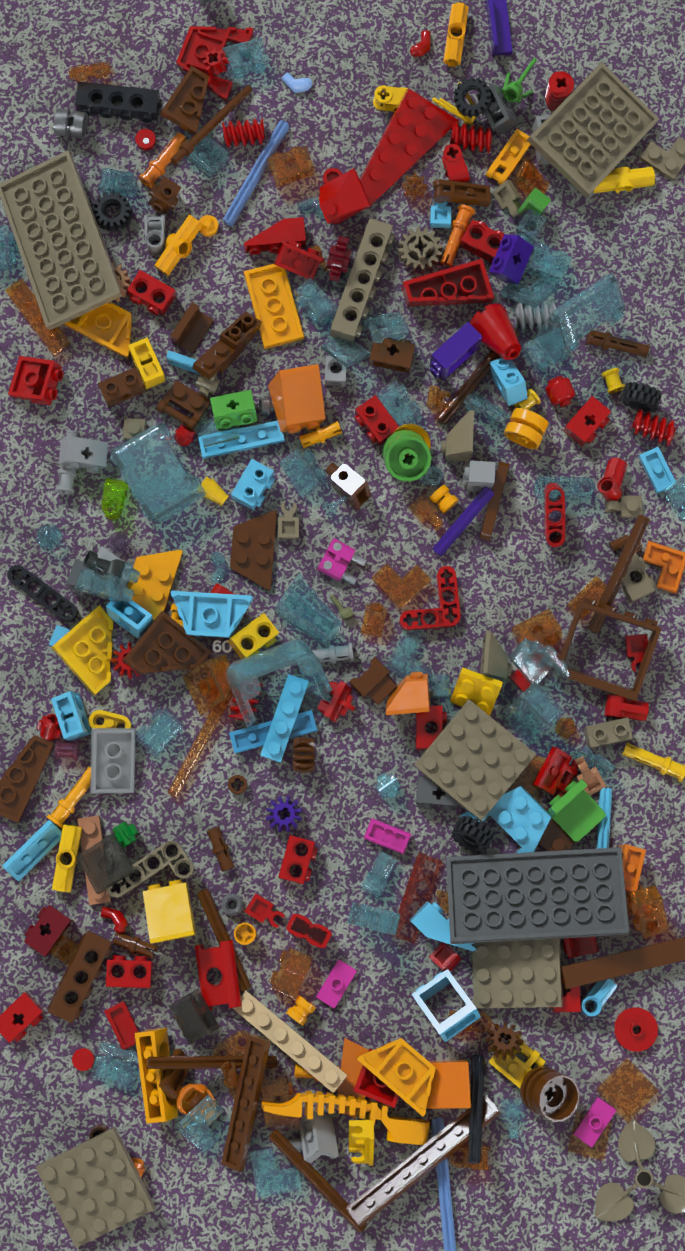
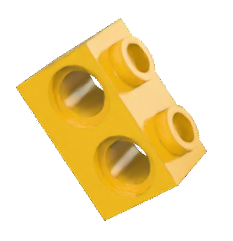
M148 337L128 345L130 355L145 385V389L147 390L164 383V373Z
M263 613L228 640V643L242 661H245L247 658L251 661L260 654L259 649L263 646L269 648L277 641L275 637L279 632L265 613ZM258 629H266L268 637H261ZM244 640L249 641L252 648L245 650L241 642Z

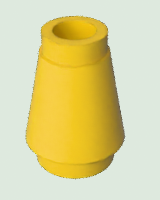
M206 477L197 488L200 495L221 506L229 497L213 478Z

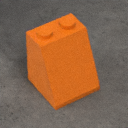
M319 365L279 370L269 383L268 389L280 431L296 433L303 428L313 430L320 427V424L326 418Z
M466 1059L429 1061L436 1067L426 1109L471 1108L468 1061Z

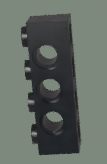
M78 81L75 106L77 111L86 112L87 116L92 114H98L103 118L116 116L126 121L135 118L145 123H151L152 120L158 121L161 98L159 90ZM97 99L102 100L100 103H93ZM118 101L122 102L121 105H118V106L113 105L115 102H118ZM136 104H142L139 108L133 107Z

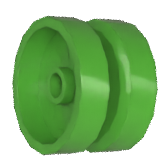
M401 430L393 433L383 445L382 455L387 470L393 477L401 481L410 482L417 480L426 474L430 467V449L422 436L412 430Z

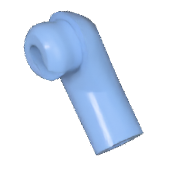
M286 73L281 79L295 93L308 91L312 87V81L309 78L294 79L289 73Z

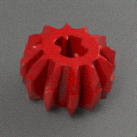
M128 642L127 649L121 644L119 645L122 650L121 652L114 650L113 653L118 658L111 659V662L117 664L113 669L114 671L121 670L119 674L121 677H124L127 672L128 678L132 679V672L135 671L122 661L132 649V643Z

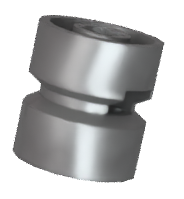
M57 108L54 117V135L67 137L70 134L73 138L84 139L88 122L87 113L80 111L71 113L70 110Z

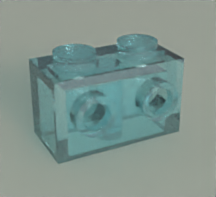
M534 243V249L524 272L562 286L572 257L564 251H554L545 244Z
M311 277L295 290V302L301 309H306L310 319L315 324L318 323L323 328L334 319L338 307Z

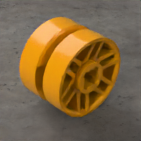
M515 408L503 434L514 443L528 449H538L543 439L542 435L545 434L549 423L535 412L523 408Z

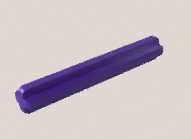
M484 487L434 545L433 551L443 556L494 496V492L491 489Z

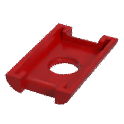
M233 940L220 942V947L206 949L204 944L195 945L203 1012L213 1010L212 1006L228 1004L229 1008L242 1006ZM211 968H218L222 973V980L218 985H212L207 980V973Z

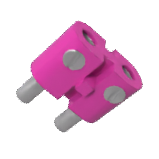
M333 538L316 570L337 581L344 579L354 585L357 578L345 572L348 563L352 560L364 566L367 560L356 555V549Z

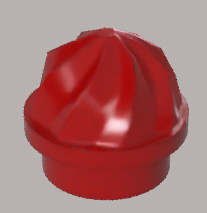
M180 425L179 429L175 430V440L178 445L187 446L194 441L196 433L194 430L190 431L185 425Z

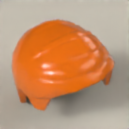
M201 1083L185 1085L180 1090L176 1099L178 1110L195 1120H203L209 1116L216 1103L210 1090Z

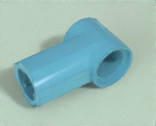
M611 979L596 982L585 997L580 1000V1013L584 1016L598 1015L602 1006L618 986ZM588 1000L594 1003V1010L591 1013L585 1009V1004Z

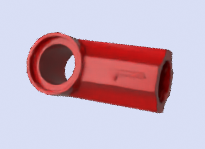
M612 457V459H609L604 477L597 484L599 492L606 501H618L622 496L620 487L628 464L619 458Z
M608 694L604 716L608 718L609 716H615L616 719L628 718L646 721L649 703Z

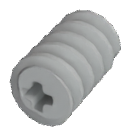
M518 303L515 309L514 327L516 329L518 323H520L521 328L524 329L526 323H528L530 329H533L534 324H537L538 329L541 330L542 325L545 324L546 329L549 330L551 324H553L555 330H557L558 310L554 303H551L549 309L546 303L542 304L541 309L538 303H535L533 308H531L530 303H526L524 309L522 303Z

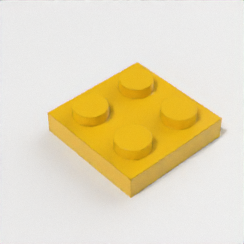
M462 667L449 702L463 707L470 700L490 716L503 682Z

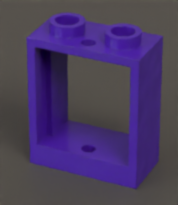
M467 322L431 354L430 373L436 379L440 377L444 381L480 348L482 335Z

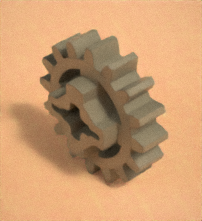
M417 227L416 232L409 229V236L403 234V241H399L400 249H398V255H402L400 261H406V268L413 266V272L417 268L424 272L425 267L432 270V263L438 265L439 260L437 258L442 257V252L440 251L443 245L439 244L440 237L434 238L435 231H432L430 234L427 233V227H425L424 231H420V228ZM419 243H420L421 249L423 250L422 256H421V252H419V249H418ZM428 255H432L428 260H426V257Z

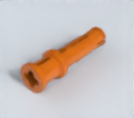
M177 132L159 157L149 163L148 169L138 177L141 183L151 189L157 179L165 174V168L170 163V159L179 151V147L187 141L183 134Z
M459 204L457 208L459 210L457 217L452 221L453 230L440 260L442 265H445L447 261V266L452 267L461 239L469 226L471 217L475 215V209L468 205Z

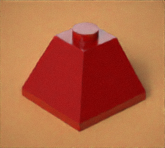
M355 168L320 187L319 206L328 224L337 225L371 206Z
M364 1065L362 1066L353 1091L395 1108L399 1096Z

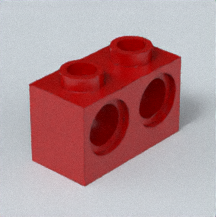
M472 219L461 239L460 247L492 263L498 248H491L489 244L496 243L500 246L504 233L499 230L494 231L484 222ZM479 234L481 238L474 239L471 235Z
M142 270L138 271L127 289L130 301L136 305L143 304L147 306V310L156 316L158 314L164 316L177 296L175 289ZM140 287L147 288L144 293L137 292ZM158 297L165 298L162 303L155 302V299Z
M290 835L278 878L304 885L305 881H309L312 869L308 868L310 860H315L318 850L317 847H314L315 842ZM299 844H304L308 847V853L305 856H298L295 849ZM294 865H299L302 868V874L296 878L290 875V868Z
M113 955V960H107L106 987L152 988L153 961H148L147 956H135V960H126V956ZM116 965H121L124 968V975L120 978L116 977L113 973ZM139 965L146 968V975L143 978H138L135 974V969Z

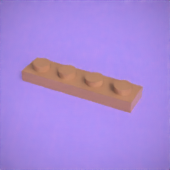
M100 816L79 818L78 826L83 827L80 841L89 905L112 902L111 896L107 892L109 879Z

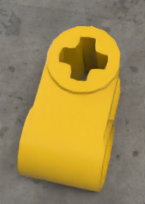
M385 85L377 87L373 99L374 107L381 111L395 112L408 88Z

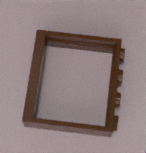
M584 597L583 601L578 600L554 674L637 701L662 629L657 625L658 621L649 618L643 621L637 619V614L625 611V614L616 612V607L605 604L603 608L596 605L597 601ZM583 608L652 631L632 688L564 666Z

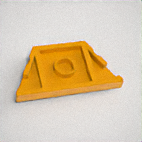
M106 303L63 324L122 357L129 359L128 345H130L132 314L113 303Z
M183 550L136 557L125 595L152 614L153 621L161 611H165Z
M402 1038L358 1056L357 1060L421 1116L425 1115L431 1084L436 1070L435 1066Z

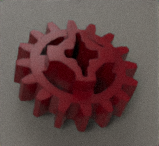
M339 236L336 246L332 245L330 248L326 266L327 269H330L329 280L340 282L342 273H347L352 255V250L348 249L349 238Z

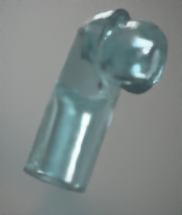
M312 197L297 202L300 212L313 208L317 210L318 215H323L319 206V199Z
M214 552L211 554L210 559L215 571L209 579L219 584L228 566L225 556L222 553Z

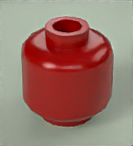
M561 375L547 382L548 385L545 388V392L552 405H560L563 408L572 403L571 399L575 397L576 392L569 378H563Z

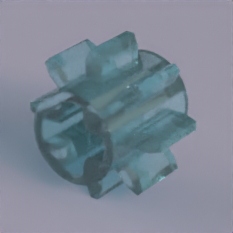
M45 524L37 530L36 534L38 537L35 540L43 550L46 547L48 550H53L60 545L61 539L59 537L63 534L55 524L52 526Z
M384 772L376 778L378 783L374 787L383 799L387 796L392 799L399 794L397 789L401 785L392 773L387 776Z

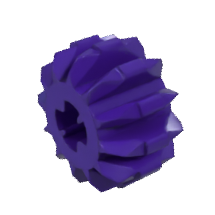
M279 796L278 801L280 804L277 805L272 800L270 803L275 808L266 809L268 813H273V815L267 816L266 820L271 821L275 819L270 827L274 828L279 824L278 832L281 833L283 826H286V831L289 833V824H292L295 829L298 827L294 819L302 821V817L295 815L301 813L302 808L294 809L298 801H294L290 805L291 797L287 796L286 803H283L282 797ZM284 809H288L287 812L290 813V817L281 820V816H278L279 811L283 812Z

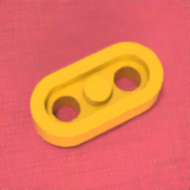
M96 710L89 717L91 728H117L119 723H124L125 728H132L130 720L123 715ZM98 718L104 719L102 725H97L96 721Z

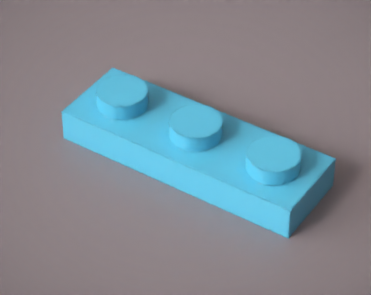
M49 819L2 865L3 868L19 882L61 840L62 831Z

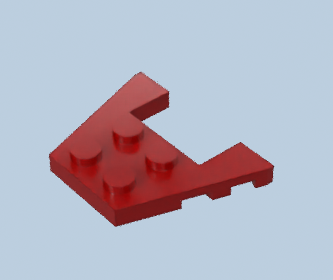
M190 26L176 65L186 73L193 66L208 75L207 88L227 102L233 82L216 77L214 71L211 74L208 73L207 67L203 64V61L206 60L205 53L213 51V48L218 52L224 51L227 42L248 48L254 29L251 27H246V29H236V27L216 29V27Z

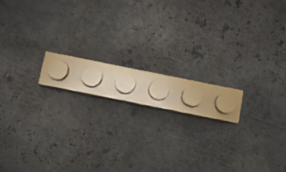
M245 991L241 996L242 1006L234 1007L233 1009L331 1092L335 1093L348 1075L248 991Z

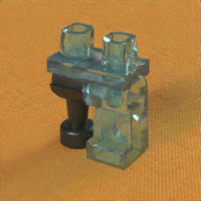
M89 550L85 556L83 566L91 569L96 566L104 570V573L100 575L88 568L81 570L75 589L108 599L112 602H130L134 591L125 588L127 581L137 583L140 572L132 568V564L129 562H124L120 559L112 561L98 558L96 552Z

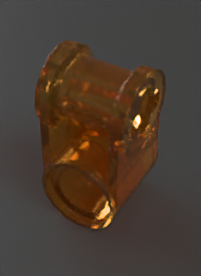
M461 1145L448 1156V1160L453 1166L458 1168L490 1170L488 1151L491 1150V1146L481 1145V1162L479 1164L469 1163L468 1145ZM458 1150L463 1151V1159L460 1162H455L453 1154Z

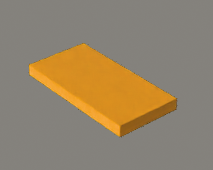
M270 264L243 271L255 316L262 321L259 331L264 349L303 340L304 334L286 269Z

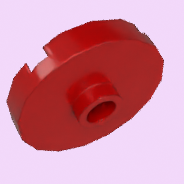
M631 1007L623 1010L617 1016L614 1022V1033L616 1040L622 1047L629 1051L640 1052L647 1050L654 1044L658 1036V1025L656 1019L649 1011L643 1008ZM635 1025L640 1027V1031L637 1034L633 1032Z

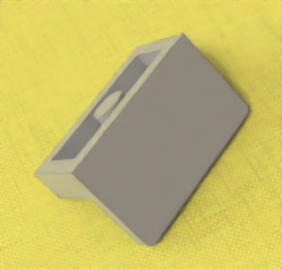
M313 1111V1119H307V1116L298 1121L304 1161L312 1163L321 1155L332 1158L339 1156L332 1117L324 1114L323 1116L318 1115L317 1112Z

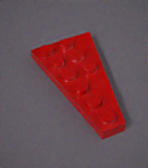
M410 88L406 89L360 177L371 205L453 127L455 122H459L458 119Z

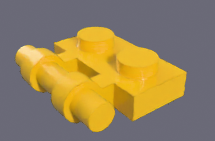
M525 1043L519 1046L522 1049L521 1052L528 1057L524 1063L516 1056L515 1059H511L509 1055H507L506 1061H503L501 1054L498 1058H494L493 1055L488 1061L519 1088L526 1074L532 1070L530 1067L533 1063L537 1066H543L546 1062L539 1056L540 1053L537 1050H532Z

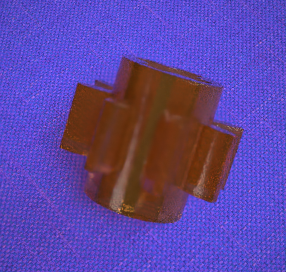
M416 173L411 177L406 175V183H402V189L406 190L405 197L411 196L414 201L417 196L423 198V190H427V184H423L424 176L419 177Z

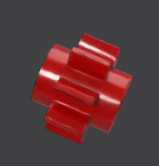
M213 48V51L205 53L206 60L203 61V64L207 67L206 70L209 74L214 71L219 76V73L227 71L226 64L230 63V61L225 57L226 54L223 50L218 52Z
M55 714L43 715L36 728L41 730L39 735L48 741L55 740V738L59 739L62 732L57 716Z

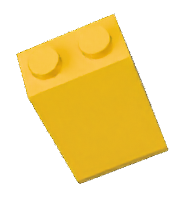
M182 879L170 881L169 886L161 887L160 884L147 886L148 890L143 891L150 944L197 935L188 884L186 882L182 883Z

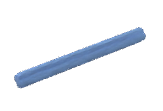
M281 120L277 124L224 216L223 221L226 225L233 226L286 135L289 129L287 122Z
M443 1117L432 1118L434 1137L445 1128ZM446 1157L436 1166L444 1251H456L448 1158Z

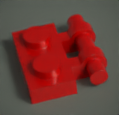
M552 746L533 785L551 795H554L557 789L554 798L557 795L562 798L567 793L565 788L579 772L575 759L569 765L572 756Z

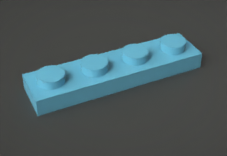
M278 421L198 437L203 459L285 442Z
M288 674L260 756L281 763L309 681Z

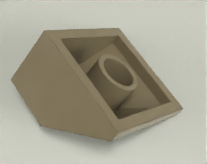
M470 410L447 434L445 442H441V454H445V460L470 462L473 452L474 410Z
M486 630L482 643L480 674L505 681L507 676H511L512 663H508L509 657L493 633Z

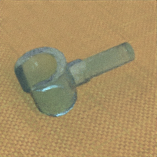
M344 495L332 504L324 503L322 509L330 506L331 511L326 515L332 516L336 513V508L348 500V498Z

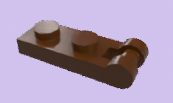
M437 179L433 182V190L435 191L434 201L436 203L446 201L489 207L491 203L490 186Z

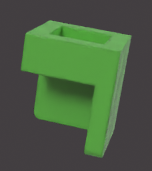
M534 188L518 209V212L521 214L526 208L539 218L551 199L537 188Z

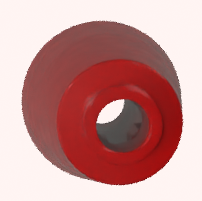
M496 303L485 306L486 310L482 313L478 311L471 319L470 324L482 335L481 342L505 360L515 359L521 351V345L507 310L501 304Z

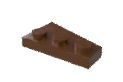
M191 66L162 109L160 115L195 135L198 130L209 76Z

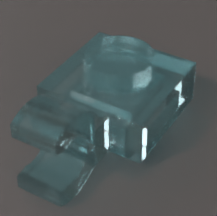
M501 1099V1122H508V1138H518L517 1122H524L522 1099Z

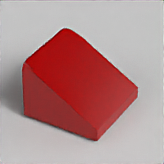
M444 942L429 956L443 972L447 969L451 972L462 960Z

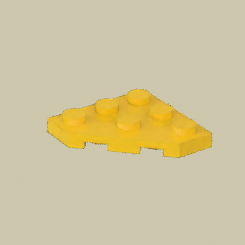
M100 605L51 647L92 695H96L111 681L110 660L112 659L111 636L113 620Z

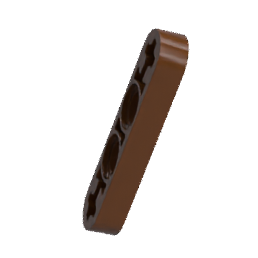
M499 461L492 489L494 496L488 502L479 539L490 541L509 463Z

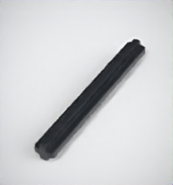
M474 1054L472 1056L471 1108L468 1136V1161L471 1164H479L481 1162L485 1058L481 1054Z

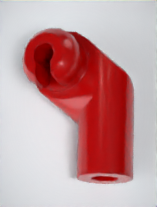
M424 30L421 32V41L410 48L411 56L421 57L429 52L431 48L430 31Z
M103 906L100 917L112 920L115 924L114 931L124 933L128 926V921L123 913L119 910Z

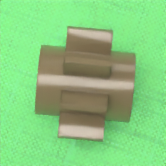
M217 373L209 380L201 374L199 375L195 385L200 388L199 394L205 397L209 393L215 394L220 380L216 379Z

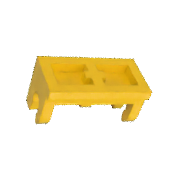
M349 1120V1152H359L362 1154L360 1157H351V1162L355 1164H369V1166H373L374 1120Z

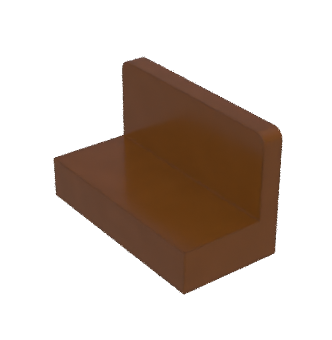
M191 302L170 335L171 342L190 353H194L212 325L213 319L200 312L199 306Z

